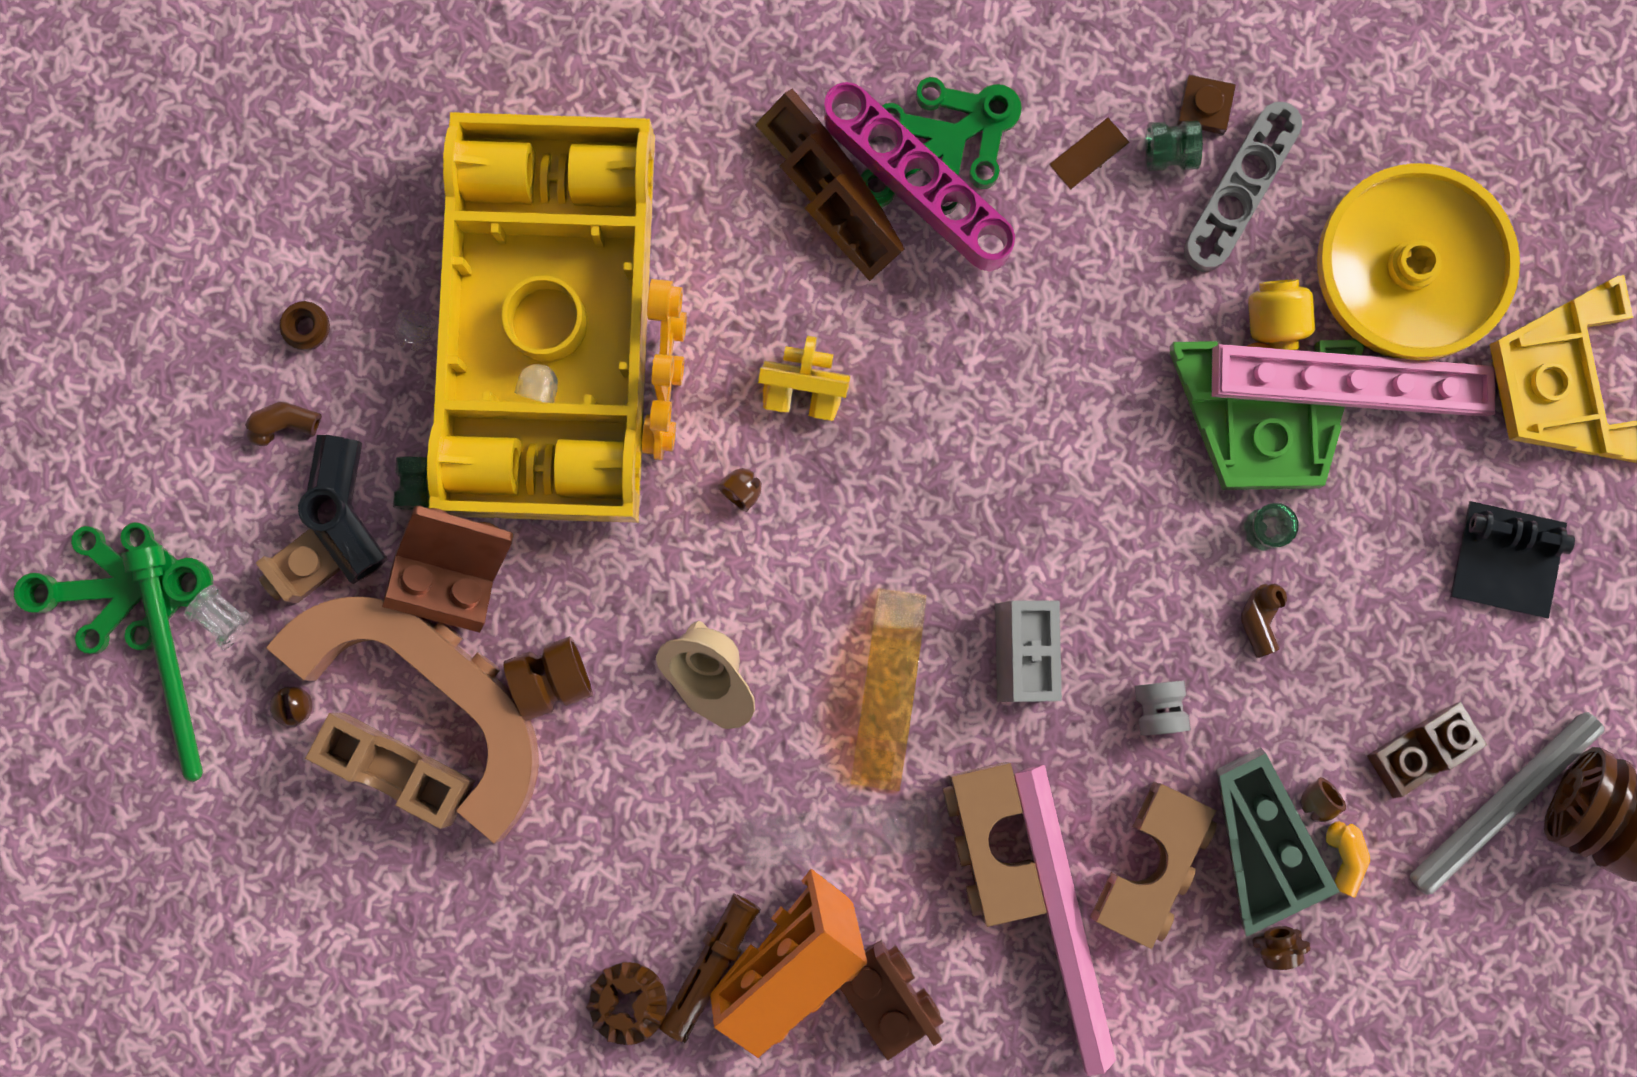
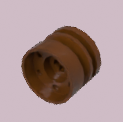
M1592 747L1580 754L1564 773L1546 811L1544 833L1548 841L1561 847H1569L1570 851L1578 856L1588 857L1592 855L1597 866L1624 880L1637 882L1636 770L1630 762L1624 759H1616L1613 753L1600 747Z

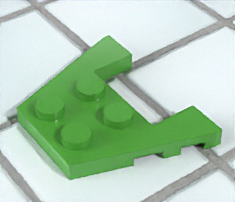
M1320 340L1314 345L1315 352L1362 356L1364 345L1357 340ZM1218 341L1173 342L1170 345L1171 358L1222 490L1320 489L1325 486L1342 426H1340L1345 407L1212 397V348L1218 345Z

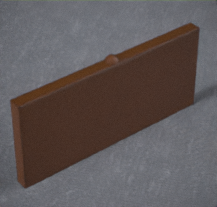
M1108 117L1049 165L1071 190L1097 168H1101L1102 164L1130 142Z

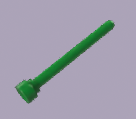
M158 545L121 553L125 573L131 572L132 581H138L182 775L187 781L195 782L202 777L203 768L159 576L164 575L162 566L167 565L163 546Z

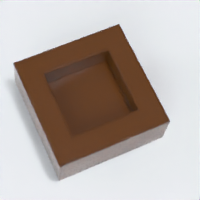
M1189 74L1185 81L1177 125L1224 135L1228 127L1236 84Z

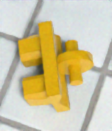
M807 336L804 349L785 346L783 361L800 363L801 367L764 361L763 367L760 368L758 383L764 384L763 408L778 412H789L793 390L812 392L808 416L834 421L841 398H846L851 375L812 369L813 366L831 369L834 354L815 351L817 337Z

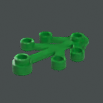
M935 77L924 78L918 84L916 91L918 105L928 111L944 107L968 113V116L954 124L905 114L904 110L895 103L882 105L889 113L895 114L899 118V122L915 137L928 139L929 141L924 143V145L938 158L943 156L942 162L957 175H959L965 142L983 131L979 158L974 160L969 172L971 183L979 189H989L996 183L1000 172L996 160L1002 133L1012 129L1017 124L1022 110L1019 96L1014 90L1005 85H990L985 87L979 94L945 88L943 82ZM932 87L939 92L940 96L936 100H927L923 97L922 91L925 88ZM993 101H1001L1006 106V111L1002 114H995L990 110L989 104ZM980 166H987L992 170L993 176L988 180H982L976 175L975 170ZM866 169L861 174L866 185L871 179L878 178L869 169ZM922 169L910 170L905 175L906 179L910 178ZM887 186L881 192L871 191L881 207L887 206L895 195ZM953 201L948 206H942L941 209L944 215L952 213L956 209L958 202Z
M138 522L130 523L121 532V543L129 551L160 545L154 539L153 530L145 524ZM83 526L78 528L72 535L71 544L73 549L78 554L89 556L113 578L57 582L55 578L46 574L29 573L21 577L16 583L14 599L17 605L24 611L47 613L53 610L59 602L113 598L93 622L82 626L75 636V643L80 651L87 654H98L108 647L109 635L137 605L142 596L138 581H132L131 572L125 573L122 557L106 544L103 532L97 528L94 529V527ZM140 528L145 534V540L140 546L135 547L131 544L130 536L134 530ZM91 532L95 536L96 543L92 549L85 550L82 547L81 540L86 533ZM163 547L167 565L162 566L164 575L159 576L169 620L181 606L194 607L200 605L209 597L213 589V575L209 567L202 561L193 558L177 560ZM191 573L196 578V586L192 591L186 592L182 589L181 580L186 574ZM45 585L48 589V597L44 602L39 603L35 599L34 592L38 586ZM145 616L142 621L138 620L129 624L125 630V641L132 649L148 650L153 647L150 631L147 642L139 645L134 638L135 631L141 626L146 627L149 631ZM91 630H96L100 636L99 643L94 648H89L85 642V637Z

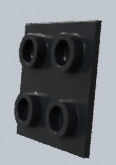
M1469 501L1450 597L1549 619L1561 554L1569 555L1575 545L1574 535L1567 534L1566 522Z

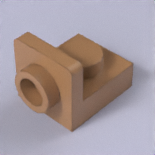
M308 529L272 558L263 556L256 562V565L263 573L259 577V581L264 589L277 601L282 598L286 602L296 604L341 570L312 529Z

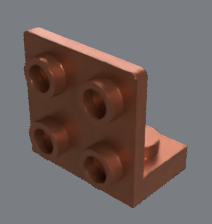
M415 506L393 559L382 607L480 633L485 624L493 581L512 545L514 534L510 531L499 529L491 523L463 519L449 515L446 511L437 508Z
M880 940L865 950L867 964L853 980L845 982L840 989L886 1060L889 1061L925 1035H927L933 1046L943 1041L938 1026L944 1023L940 1016L941 1013L925 988L916 993L909 983L915 979V976L899 948L895 945L888 950L883 941Z

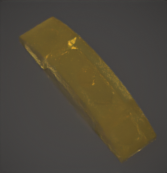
M878 588L850 782L852 785L900 791L916 686L927 595Z

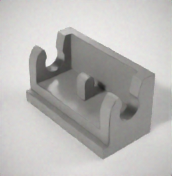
M1012 600L995 603L997 702L1062 701L1060 601Z

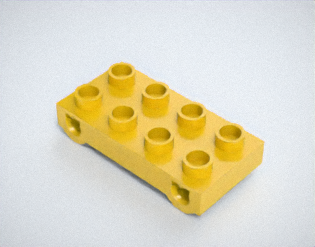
M450 112L449 127L446 132L443 152L445 213L434 422L430 432L427 454L429 508L441 509L449 515L456 517L639 523L655 135L650 119Z

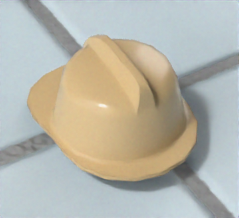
M697 621L691 624L686 633L679 639L669 640L660 646L656 655L657 666L692 711L725 729L740 728L750 722L755 712V700L749 686L739 674V651L733 640L724 633L709 629L703 622Z

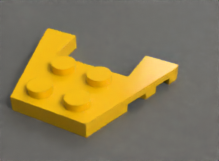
M1624 275L1614 277L1489 344L1509 440L1637 463V420L1611 425L1607 423L1587 327L1624 322L1634 318Z

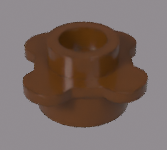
M1287 926L1270 928L1265 931L1264 936L1255 937L1252 940L1253 946L1261 949L1260 954L1264 965L1273 970H1289L1300 966L1304 962V954L1311 950L1310 943L1301 939V931Z

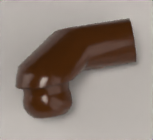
M276 402L251 413L245 424L248 429L246 436L252 444L257 446L269 445L274 440V433L285 428L315 436L322 416L320 413L287 402Z
M1275 583L1269 585L1262 584L1253 590L1241 613V622L1256 658L1280 650L1270 624L1278 609L1286 605L1287 595L1285 590Z

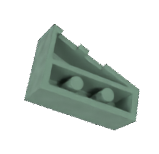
M1260 747L1216 769L1241 924L1246 937L1339 893V889L1266 752Z

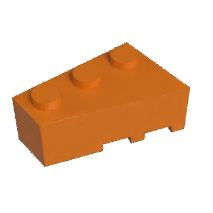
M812 869L801 880L807 888L792 907L787 911L780 906L771 917L777 925L757 949L750 944L710 994L714 1028L757 1058L774 1044L783 1041L791 1029L807 1015L816 1012L829 996L845 982L853 980L867 964L853 902L843 892Z

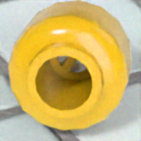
M1299 279L1259 283V291L1249 296L1250 334L1255 341L1268 343L1274 349L1297 350L1299 349L1298 340L1308 338L1314 333L1313 295L1308 288L1299 286Z

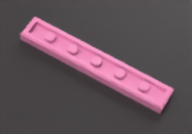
M1219 344L1212 348V397L1466 416L1495 415L1494 366Z
M1045 765L1027 768L1016 773L1014 778L1084 1072L1087 1073V1076L1105 1074L1116 1061L1046 768Z

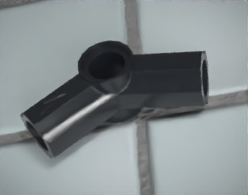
M317 435L307 492L300 499L298 514L302 523L314 531L348 581L355 584L373 574L388 560L385 553L354 512L352 506L362 442L339 436ZM333 499L336 504V514L330 522L322 524L318 519L319 506L324 501Z

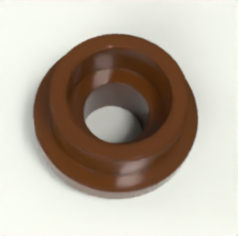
M301 301L290 305L280 319V333L283 339L290 346L298 350L306 351L319 347L326 340L330 331V321L326 312L317 304L308 301ZM305 318L312 319V331L306 335L299 334V322Z

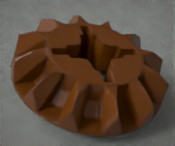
M622 962L603 969V973L590 985L591 994L586 1008L590 1012L593 1022L592 1028L604 1036L607 1042L620 1045L638 1044L650 1038L661 1026L667 1009L666 991L660 978L648 967L638 963ZM617 990H621L625 995L643 992L637 996V1000L632 1004L635 1012L633 1014L634 1017H630L628 1013L610 1014L620 1002Z

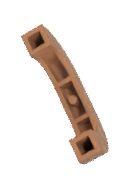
M344 597L320 603L299 614L276 635L266 649L301 679L307 681H316L333 660L348 647L360 642L378 641L393 649L466 711L479 724L484 733L488 748V760L482 779L456 812L494 844L505 838L523 815L533 795L538 776L539 751L531 720L525 721L514 702L511 691L496 678L500 669L479 652L473 657L467 654L458 646L463 638L449 625L441 622L433 625L426 618L382 607L383 600L370 597Z

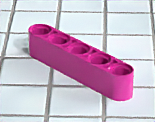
M843 82L830 88L824 102V121L829 133L973 266L980 270L993 271L1005 265L1015 243V233L1010 223L862 87L855 83ZM847 103L855 106L859 113L853 119L845 120L837 117L833 111L840 104ZM885 136L894 142L895 147L890 152L879 153L873 150L869 143L875 137ZM912 169H922L929 174L931 182L925 186H914L907 181L905 175ZM947 202H959L967 210V216L959 220L949 219L944 215L941 207ZM987 234L995 235L1001 240L1004 249L995 254L987 253L979 246L978 238Z

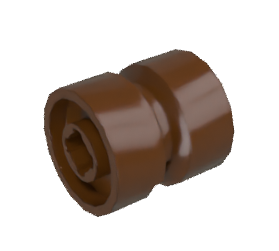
M570 636L545 645L540 656L529 651L504 661V672L509 689L525 721L553 712L554 705L558 701L565 706H569L593 697L591 683L579 650Z

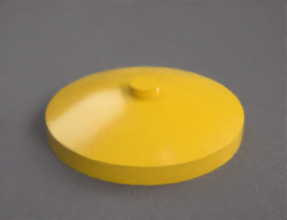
M1410 163L1383 169L1362 180L1333 209L1325 223L1318 245L1317 273L1320 288L1329 310L1342 328L1355 340L1377 353L1392 358L1424 361L1440 359L1460 352L1481 340L1500 322L1507 312L1519 280L1520 253L1518 241L1510 219L1500 203L1474 179L1451 168L1434 164Z

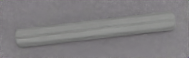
M1584 712L1576 717L1410 874L1413 884L1426 895L1433 894L1604 733L1605 728L1603 724L1589 712Z

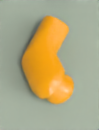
M1335 821L1329 826L1326 833V842L1328 845L1339 849L1342 859L1334 882L1340 892L1356 898L1370 864V854L1363 833L1356 825L1349 824L1347 826L1341 821Z

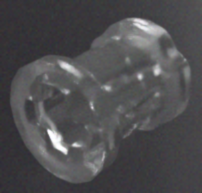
M210 585L202 590L184 612V617L189 622H198L216 638L215 644L222 650L235 644L253 622V617L247 611L240 613L222 597V590L214 585Z

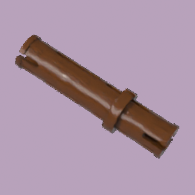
M733 893L725 912L713 932L708 931L703 939L705 946L659 1027L667 1036L679 1042H687L694 1025L711 998V992L719 984L731 961H737L742 952L739 947L751 924H753L756 916L761 911L760 907Z

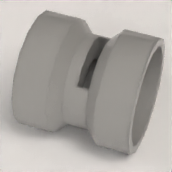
M1185 680L1135 686L1136 701L1142 705L1143 716L1139 719L1140 735H1156L1191 730L1189 715L1183 711L1182 700L1186 697ZM1169 708V712L1157 713L1156 709Z

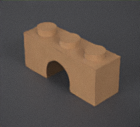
M346 713L328 714L305 757L308 761L349 782H360L389 795L397 801L395 806L439 829L453 825L458 815L456 810L467 798L476 781Z
M1003 762L949 775L951 786L942 789L949 817L958 816L963 835L954 837L961 867L970 865L974 885L966 886L972 916L982 915L983 922L987 927L1047 913L1035 863L1030 859L1015 863H1004L995 859L989 848V834L995 823L1004 817L1023 813L1011 763Z
M1153 782L1132 827L1151 836L1158 845L1160 852L1158 867L1151 876L1140 881L1127 880L1111 872L1090 918L1150 949L1153 948L1156 940L1162 942L1168 935L1174 921V914L1170 910L1177 895H1185L1194 879L1196 869L1191 867L1197 851L1199 848L1205 850L1215 834L1217 823L1212 821L1217 810L1161 783Z

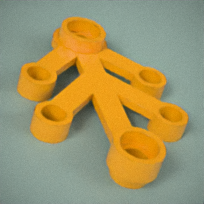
M651 279L647 304L648 320L661 321L660 352L654 355L652 366V385L655 387L657 400L652 401L650 415L646 414L642 435V453L654 455V460H663L665 451L673 452L676 422H671L672 402H670L672 385H682L685 358L672 354L674 341L684 342L687 325V312H681L683 287L673 286V281Z

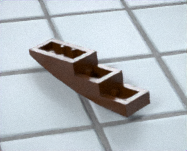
M793 88L785 92L757 121L755 126L786 159L780 165V168L811 201L804 209L862 274L871 281L905 248L882 207L855 166L825 126Z

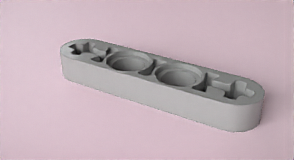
M1274 102L1268 105L1250 129L1186 240L1184 256L1188 264L1194 269L1202 272L1213 271L1219 268L1232 252L1300 134L1302 117L1292 104ZM1278 116H1282L1286 119L1284 127L1290 133L1282 131L1271 147L1263 144V141L1272 129V124L1267 119L1274 121ZM1255 155L1263 159L1267 166L1266 175L1260 179L1248 177L1242 170L1243 158ZM1224 196H1233L1240 200L1243 205L1242 217L1236 220L1224 218L1218 210L1219 199ZM1207 218H1208L1214 225H1212V224H1207V223H1206ZM1215 226L1233 233L1230 237L1223 231L1214 244V250L1219 253V256L1211 254L1207 259L1199 256L1201 247L1195 243L1196 240L1204 242L1210 236Z

